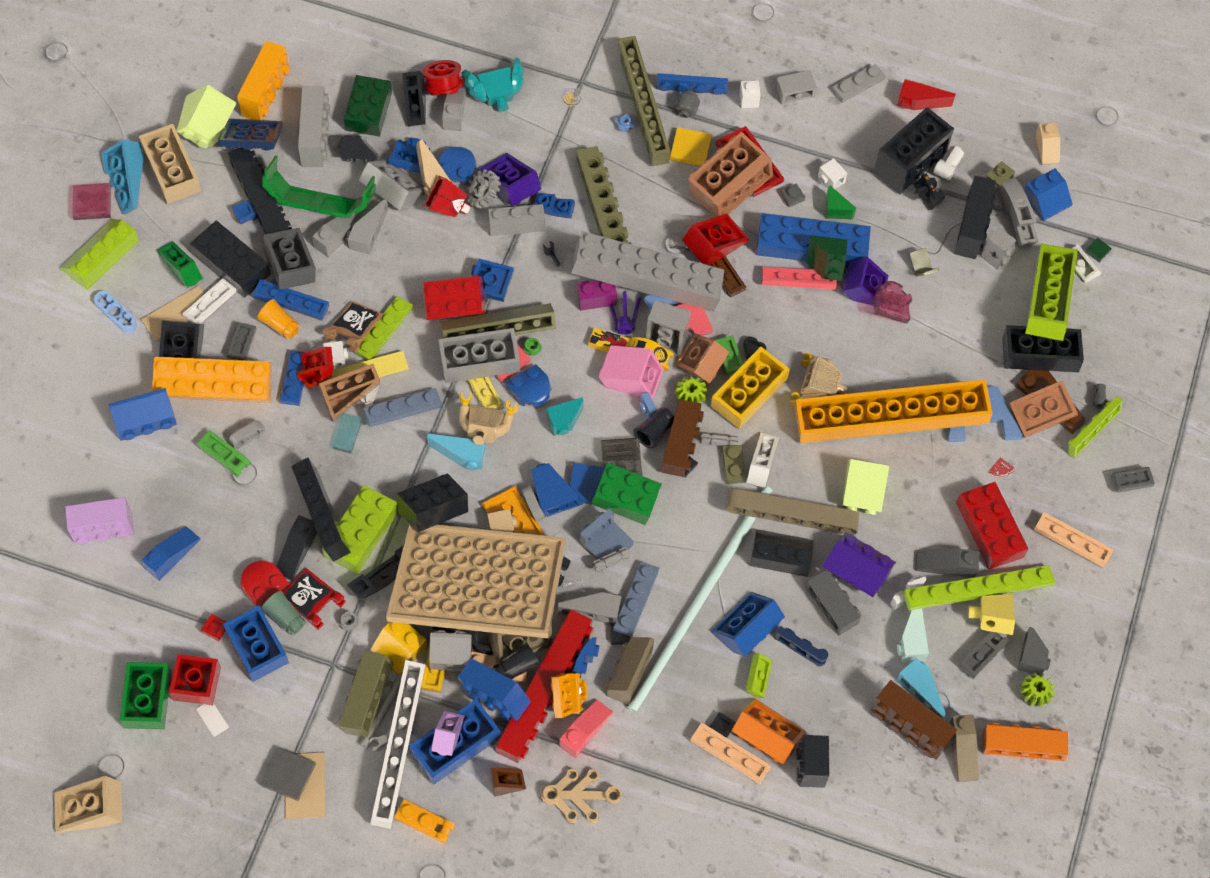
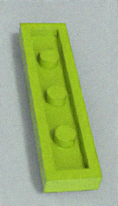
M397 296L383 313L382 318L362 340L360 348L355 355L366 361L374 359L411 312L413 304Z
M1116 396L1112 401H1108L1104 409L1100 413H1096L1088 425L1086 424L1082 427L1077 437L1074 436L1070 439L1068 443L1069 456L1075 458L1122 411L1123 400Z

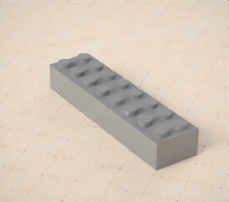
M582 231L576 244L571 273L714 312L721 297L724 269Z

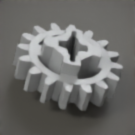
M484 169L483 172L478 171V176L473 175V181L469 180L470 186L466 187L468 190L466 193L468 197L467 202L479 209H482L483 206L487 208L488 203L493 204L492 199L498 197L496 192L500 191L498 186L501 185V182L498 181L499 177L494 172Z

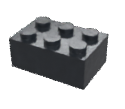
M447 473L398 492V512L418 533L467 513L468 494Z

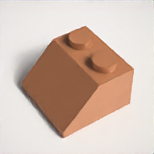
M694 333L675 365L692 376L699 377L701 381L710 384L720 366L725 362L729 351L715 340Z

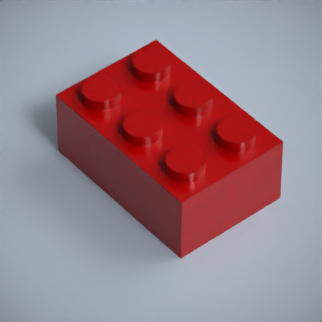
M473 276L423 282L427 320L433 321L486 314L482 277Z

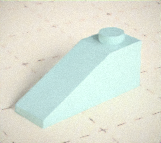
M922 608L911 610L900 643L897 644L898 656H901L902 662H913L916 658L919 661H926L929 655Z

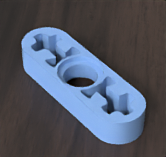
M99 291L95 294L94 302L97 308L124 333H132L136 330L137 322L135 317L107 291ZM100 299H106L109 305L107 306L103 301L100 302ZM113 309H120L121 311L118 315L110 314ZM124 318L128 323L131 322V325H125L122 319Z

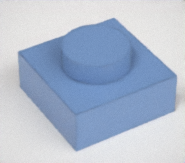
M648 392L641 394L639 406L642 413H646L649 418L656 412V406Z

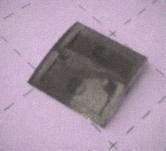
M639 438L601 440L603 467H606L608 462L642 476Z

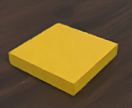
M677 127L670 160L702 166L707 159L712 134Z

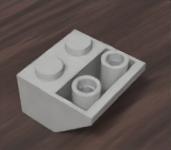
M436 631L435 633H430V670L462 671L472 658L471 635H468L466 632L448 634L445 631Z

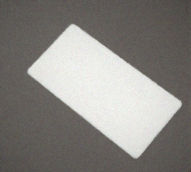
M214 703L213 705L203 704L196 708L213 737L229 728Z

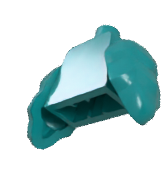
M516 57L512 76L510 67L477 74V78L466 69L461 72L464 80L463 84L469 90L470 95L478 101L487 102L489 106L497 104L500 112L509 109L507 102L513 100V95H516L521 90L524 83V68L520 59Z

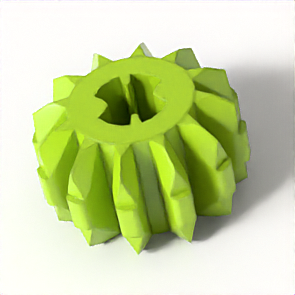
M692 375L689 380L684 377L682 382L677 383V389L675 390L677 401L679 402V399L697 403L704 402L708 392L705 388V382L700 383L699 377L694 380Z
M1036 672L1032 674V677L1027 675L1025 681L1020 685L1023 688L1020 695L1026 696L1024 702L1031 701V707L1035 703L1038 704L1039 708L1044 703L1049 704L1051 702L1050 698L1055 696L1053 692L1055 685L1049 684L1051 678L1044 679V673L1040 677H1038Z

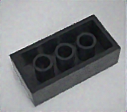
M974 175L967 196L954 252L955 255L976 259L977 254L982 252L987 238L986 232L991 220L990 214H992L994 207L993 201L998 189L994 188L996 180Z
M217 220L190 242L192 254L217 276L234 286L237 293L243 298L256 288L260 279L265 280L271 275L269 264Z
M1006 325L1002 337L1004 369L1079 373L1084 361L1081 329L1066 328L1064 339L1061 341L1025 334L1026 326Z

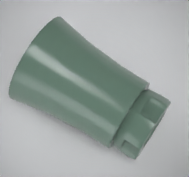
M282 591L273 594L261 608L265 614L275 620L292 636L298 633L306 623L302 615L292 606Z

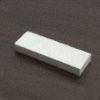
M222 278L182 313L183 317L190 323L201 324L237 292L236 288Z

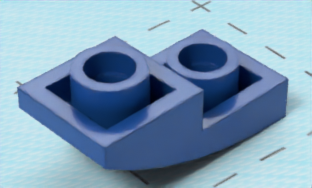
M538 193L535 205L543 204L544 214L572 218L575 207L574 199L556 198L555 194Z
M592 637L586 643L575 663L573 673H579L580 679L582 674H586L588 662L592 663L593 657H598L600 645H596V637Z

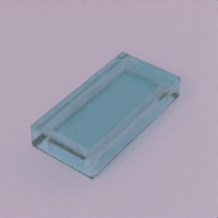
M343 414L332 446L334 450L352 453L363 421L362 417Z

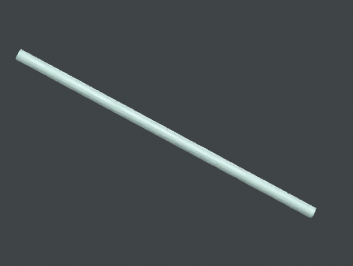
M768 486L764 487L761 491L762 494L771 495L773 492ZM746 516L630 702L628 706L630 711L636 713L756 517Z

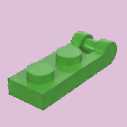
M211 430L197 443L201 450L227 468L236 477L242 473L241 470L244 467L247 468L251 464L247 457ZM235 459L239 461L236 465L232 463Z

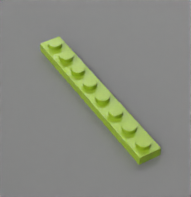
M1050 565L905 589L903 595L909 611L979 599L982 596L1003 595L1053 586L1056 582Z

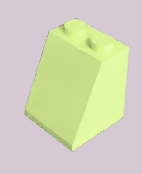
M206 85L186 95L177 132L201 148L206 149L215 145L236 102L210 85Z
M853 459L848 460L842 505L846 506V509L856 512L857 508L865 509L867 514L876 515L877 511L881 512L889 466Z

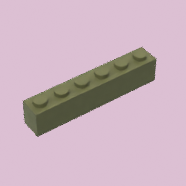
M551 303L440 322L443 338L514 328L515 336L556 329L555 314Z

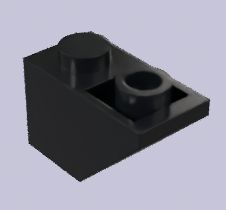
M341 136V158H345L346 162H356V159H363V162L368 163L379 158V154L362 136Z

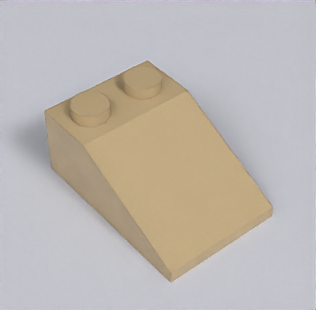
M103 776L55 792L56 833L101 828L122 822L121 782Z

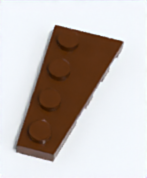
M1029 370L1016 382L1015 387L1025 395L1057 383V381L1049 371ZM1076 406L1078 416L1060 423L1071 434L1082 426L1086 420Z

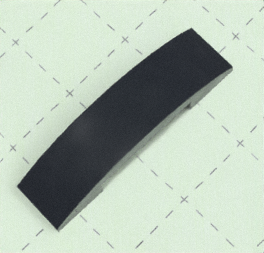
M404 545L394 551V555L371 572L366 575L361 574L347 584V587L359 601L375 594L395 581Z

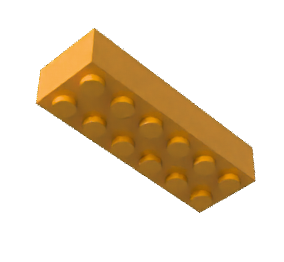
M154 357L152 392L166 388L170 399L270 403L273 365L270 362Z

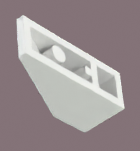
M760 433L746 483L766 487L779 437Z

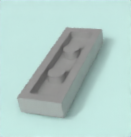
M874 64L833 86L832 91L843 103L884 81L885 75Z

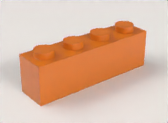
M990 723L983 730V754L1064 761L1068 756V731H1062L1060 728L1044 730L1038 726L1021 728L1020 725L1015 724L1001 726L999 723Z

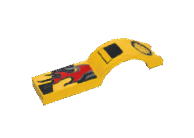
M595 327L588 342V347L608 352L611 345L651 349L665 371L669 370V365H667L669 358L673 359L674 353L652 340L641 337L627 338Z

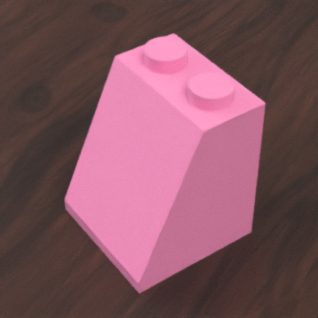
M611 345L605 356L604 365L599 372V378L607 388L641 398V394L648 392L653 400L664 369L651 349Z

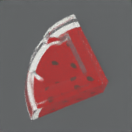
M1000 457L989 469L988 473L995 477H1006L1011 475L1016 468Z

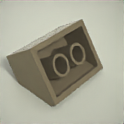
M550 625L548 638L487 632V638L497 663H500V660L516 651L525 642L528 643L534 653L552 645V626Z
M631 637L629 643H624L621 650L623 654L621 661H616L613 671H615L614 677H609L605 686L608 689V697L627 705L630 704L653 653V638Z

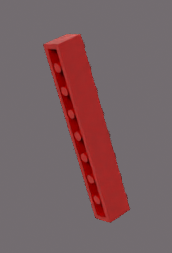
M571 609L525 693L531 701L517 721L511 718L496 746V753L516 763H519L521 758L525 759L529 751L528 744L536 739L539 732L537 730L539 724H543L548 716L546 712L548 707H553L551 677L567 673L568 671L572 672L576 663L574 659L585 646L583 644L585 639H589L594 631L592 619Z

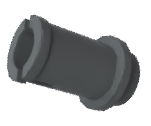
M1101 383L1098 384V388L1097 385H1094L1095 399L1093 404L1097 409H1103L1108 402L1106 399V385Z

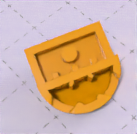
M561 673L551 677L555 718H563L570 714H580L584 710L581 707L582 703L587 700L588 695L586 681L580 679L579 673Z

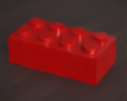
M996 482L960 493L956 504L988 570L1024 558L1029 548Z

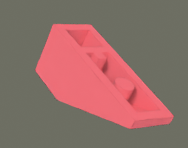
M596 700L560 738L559 747L576 759L612 715L613 711L599 700Z

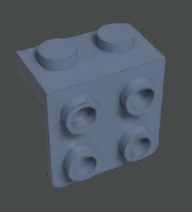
M610 509L600 512L595 517L593 523L590 525L586 524L580 531V543L597 560H602V557L615 551L619 552L618 550L623 547L629 550L634 545V541L614 522V513Z

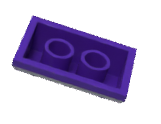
M845 532L837 541L822 567L869 596L874 597L889 577L896 562L889 556L875 550L871 545L865 544L854 535Z

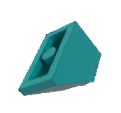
M583 397L546 408V417L554 436L565 435L572 431L583 410Z

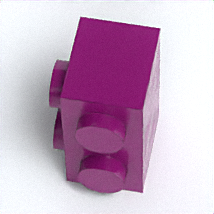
M584 281L577 284V298L580 311L617 305L616 286L602 281Z

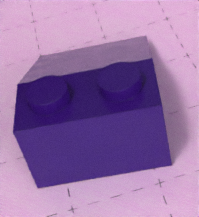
M508 153L478 169L481 172L484 169L490 170L499 177L498 181L501 182V185L498 188L500 191L496 193L511 206L519 204L542 189L537 171Z

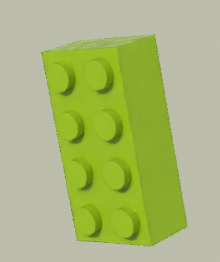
M363 485L339 522L351 553L334 562L358 575L398 514L397 502ZM322 547L324 557L331 560V558L328 556V554Z

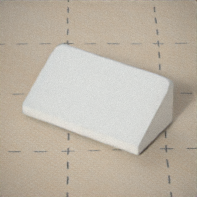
M1078 244L1071 248L1078 250L1075 271L1085 283L1101 274V271Z

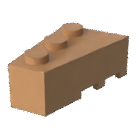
M370 364L319 383V388L332 421L337 420L379 386L380 379L374 364Z

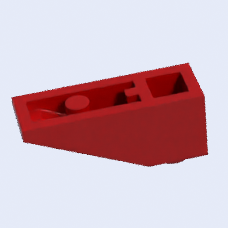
M905 79L897 106L911 110H922L926 107L929 109L952 107L956 94Z

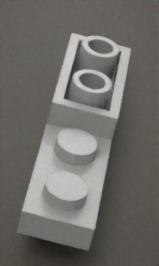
M1016 178L1008 179L999 189L1006 213L1011 216L1019 246L1036 244L1038 242L1034 227L1036 219L1027 195Z

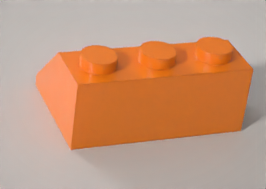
M756 698L742 711L732 729L740 739L748 741L757 750L765 752L774 761L782 764L788 760L806 733L804 729Z

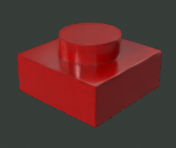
M211 614L202 627L201 632L219 642L226 632L223 623L227 621Z

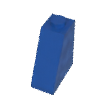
M542 463L537 465L536 468L531 469L541 510L547 517L583 505L580 497L549 463Z

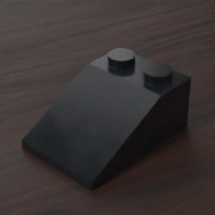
M162 320L159 357L200 359L204 324Z

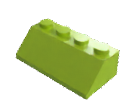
M112 219L62 265L60 270L88 290L139 242L136 229L122 219Z

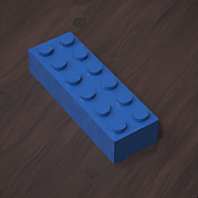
M761 213L756 255L806 261L810 235L847 239L845 266L848 267L850 260L868 257L871 226Z

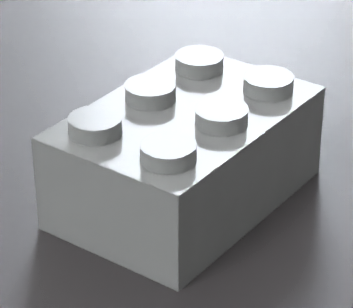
M655 300L648 317L646 339L660 344L674 353V356L680 357L688 340L691 312L685 308L674 307L667 302Z

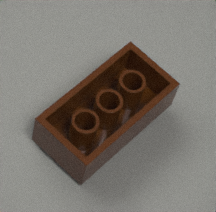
M892 680L879 693L871 708L873 715L878 720L885 721L894 732L901 733L911 745H917L927 757L934 758L935 760L938 759L949 745L957 731L955 727Z

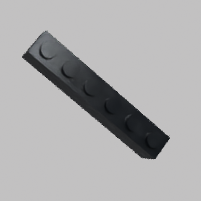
M237 148L228 152L230 164L257 214V219L264 233L270 234L292 229L289 220L285 221L284 219L286 215L282 206L278 207L277 199L272 197L263 187V175L265 173L262 165H258L256 162L258 158L255 151Z
M309 457L292 465V470L325 552L333 562L348 555L351 551L318 470Z

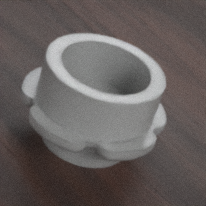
M345 612L341 616L339 624L345 631L354 630L359 625V618L353 612Z

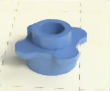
M629 113L615 118V123L618 124L620 131L627 132L635 127V122L632 121L631 114Z

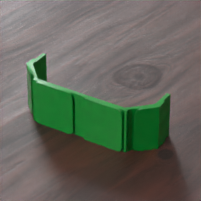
M276 155L265 169L263 176V187L272 197L277 199V203L303 210H315L322 214L341 218H350L353 213L357 214L365 209L376 190V184H374L375 176L371 177L363 190V196L358 199L290 186L277 171L278 156Z

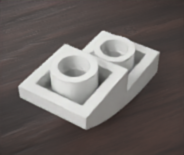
M926 577L910 579L905 589L924 586L927 580ZM903 591L894 594L890 603L893 611L906 605Z

